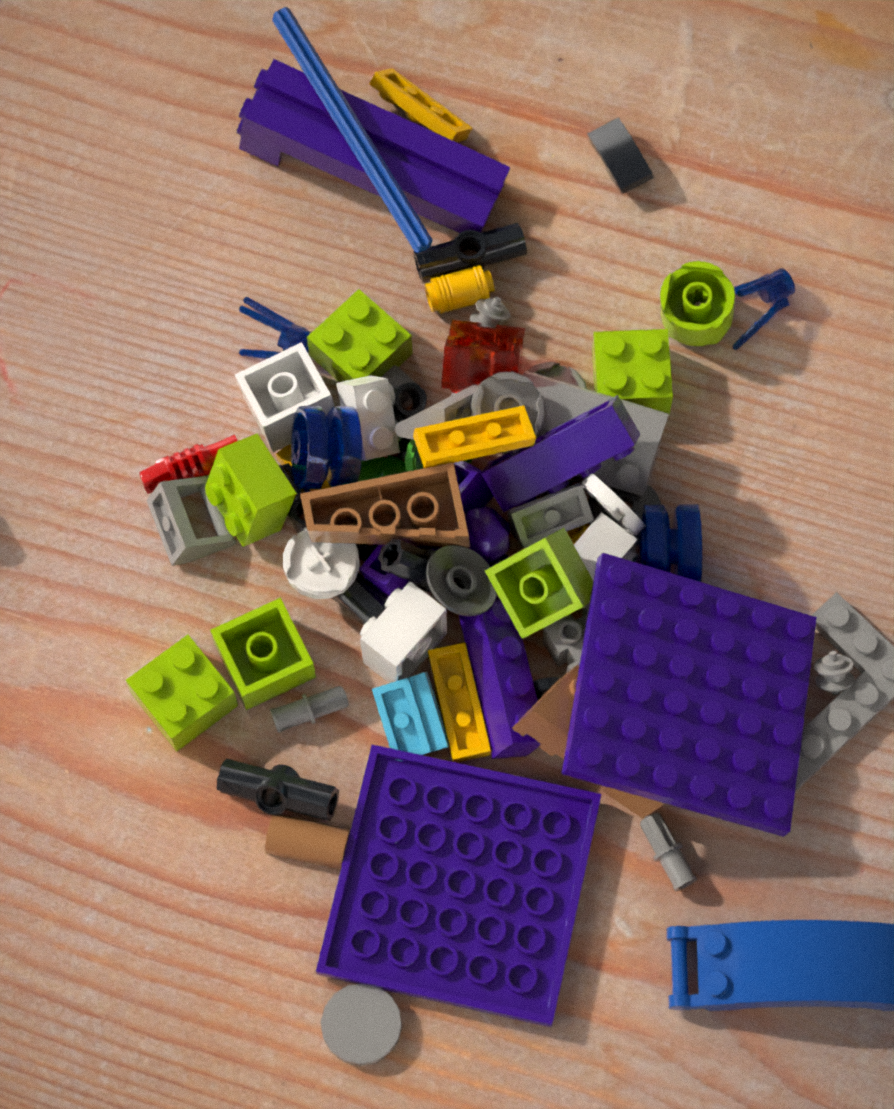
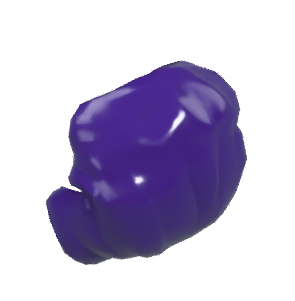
M487 506L468 511L465 514V520L470 541L469 549L478 553L490 567L509 558L505 554L510 548L508 537L510 534L509 523L494 509Z

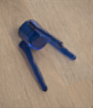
M784 268L734 287L735 295L739 297L758 292L764 303L772 302L773 306L732 345V348L738 350L778 311L790 305L787 297L794 294L796 289L791 275Z
M249 297L243 299V302L252 307L254 311L245 306H240L239 312L281 332L277 343L278 347L283 348V351L302 342L307 353H309L307 336L311 331L294 324ZM255 349L239 350L240 356L268 359L281 353Z

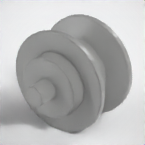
M494 297V299L478 300L475 306L480 313L471 314L470 322L479 331V335L485 337L486 335L502 334L504 326L500 321H507L510 318V312L501 303V298Z
M831 651L829 655L818 659L814 664L815 671L819 673L816 677V685L822 690L832 692L833 695H838L840 691L851 687L855 681L854 676L850 673L854 666L853 661L849 657L837 654L836 651Z

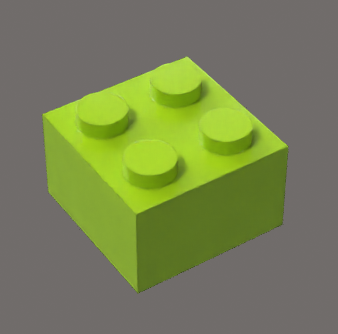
M360 289L352 294L307 336L309 356L338 382L370 375L382 377L394 365L399 367L413 354L412 335Z
M668 329L593 332L592 364L594 391L612 397L618 395L621 400L670 415L673 391Z
M258 433L220 448L205 485V492L209 502L213 506L218 507L224 517L228 532L232 536L237 537L242 547L281 531L297 494Z
M564 527L485 570L522 639L590 603L593 579Z
M281 597L210 630L214 645L246 710L316 678L313 661Z
M189 634L125 680L131 695L176 752L238 707L235 692Z

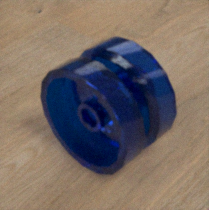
M299 406L294 415L291 434L292 473L297 488L321 489L325 480L330 487L358 482L362 459V434L356 409L351 406L331 407L326 416L321 406Z
M678 504L674 510L672 528H670L668 510L664 505H643L642 522L645 524V527L640 531L641 564L669 573L671 564H673L674 574L701 582L703 552L699 504Z

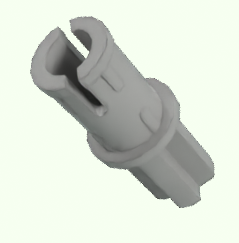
M338 686L310 697L303 694V699L275 709L272 708L270 711L276 729L280 733L283 730L309 721L314 724L316 723V718L347 708L349 704L345 690Z
M654 813L645 817L640 822V826L656 854L653 857L656 862L660 861L673 884L674 890L679 891L694 883L697 878L693 875L680 850L683 846L681 843H676L662 815Z

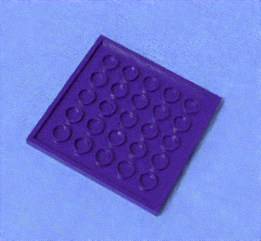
M602 553L597 558L562 774L782 837L786 836L791 831L817 617Z
M371 745L318 959L316 975L355 984L362 983L379 987L386 991L552 1028L602 794Z

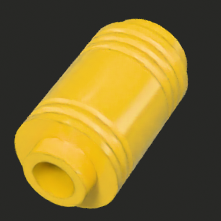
M480 265L431 278L430 283L424 284L431 311H439L440 314L475 305L480 299H490L489 293L495 291L490 271L483 272Z

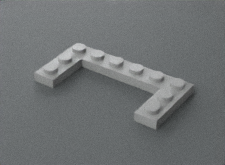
M837 592L811 616L817 617L815 629L843 656L849 657L853 661V665L862 674L855 679L851 687L840 693L803 728L795 792L894 699V646Z

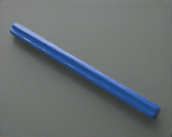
M287 7L276 11L272 18L274 25L409 244L416 253L428 249L433 242L430 234L292 11Z

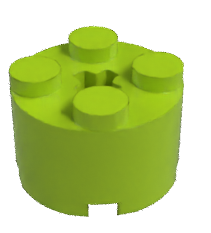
M692 261L681 265V268L670 273L665 278L660 291V310L663 326L665 329H668V336L689 346L711 345L719 343L731 327L734 318L735 291L731 281H729L718 266L704 261ZM695 302H701L700 306H694Z

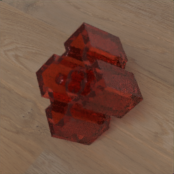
M452 320L449 335L444 346L441 388L450 389L451 392L456 394L472 385L479 386L482 381L500 372H515L521 375L526 328L496 325V328L484 327L479 322Z

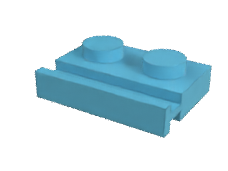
M428 672L372 689L391 749L424 755L450 747Z

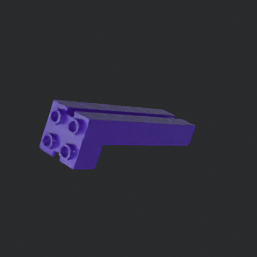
M273 59L268 71L262 68L254 84L256 92L253 99L246 98L239 113L241 121L236 132L241 135L239 149L277 167L283 152L381 197L305 73L276 59ZM340 89L415 212L458 233L465 230H474L481 233L511 167Z

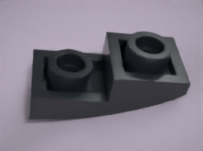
M619 117L587 133L591 145L605 164L609 176L621 194L654 178L639 148Z

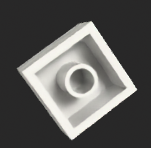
M302 342L235 374L243 397L272 452L278 451L340 420L332 396Z
M411 581L403 590L400 588L394 590L385 603L386 609L378 618L374 616L370 618L360 631L362 636L360 644L363 663L388 683L411 677L428 657V650L435 649L447 635L446 608Z

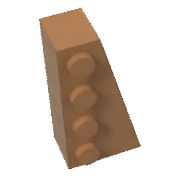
M454 463L300 494L307 531L312 542L386 545L393 538L414 546L444 547L459 545L470 548Z
M578 664L555 682L512 727L520 735L528 734L540 742L539 748L549 755L557 754L563 759L579 671ZM602 786L604 793L642 819L665 804Z

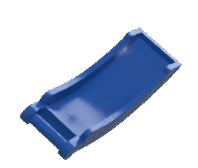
M770 920L700 926H670L666 928L667 941L671 942L672 995L668 996L669 1009L671 1010L705 1009L707 1011L771 1007H849L881 1011L894 1010V924L845 920ZM697 941L699 994L690 995L688 993L687 942Z

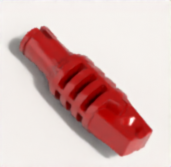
M235 434L211 445H193L190 449L185 448L180 453L175 452L170 457L165 456L155 461V465L139 472L147 494L152 493L158 484L163 481L201 477L203 475L208 476L218 450L238 441Z

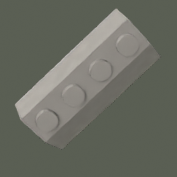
M525 371L523 376L528 377L534 383L533 385L537 388L538 392H541L545 400L546 416L542 429L536 437L613 398L612 396ZM621 400L641 435L634 445L635 450L631 454L617 461L611 457L601 462L602 467L593 474L607 486L643 496L652 476L669 414Z

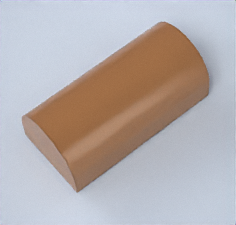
M281 814L272 815L266 836L265 852L266 854L341 870L351 829Z

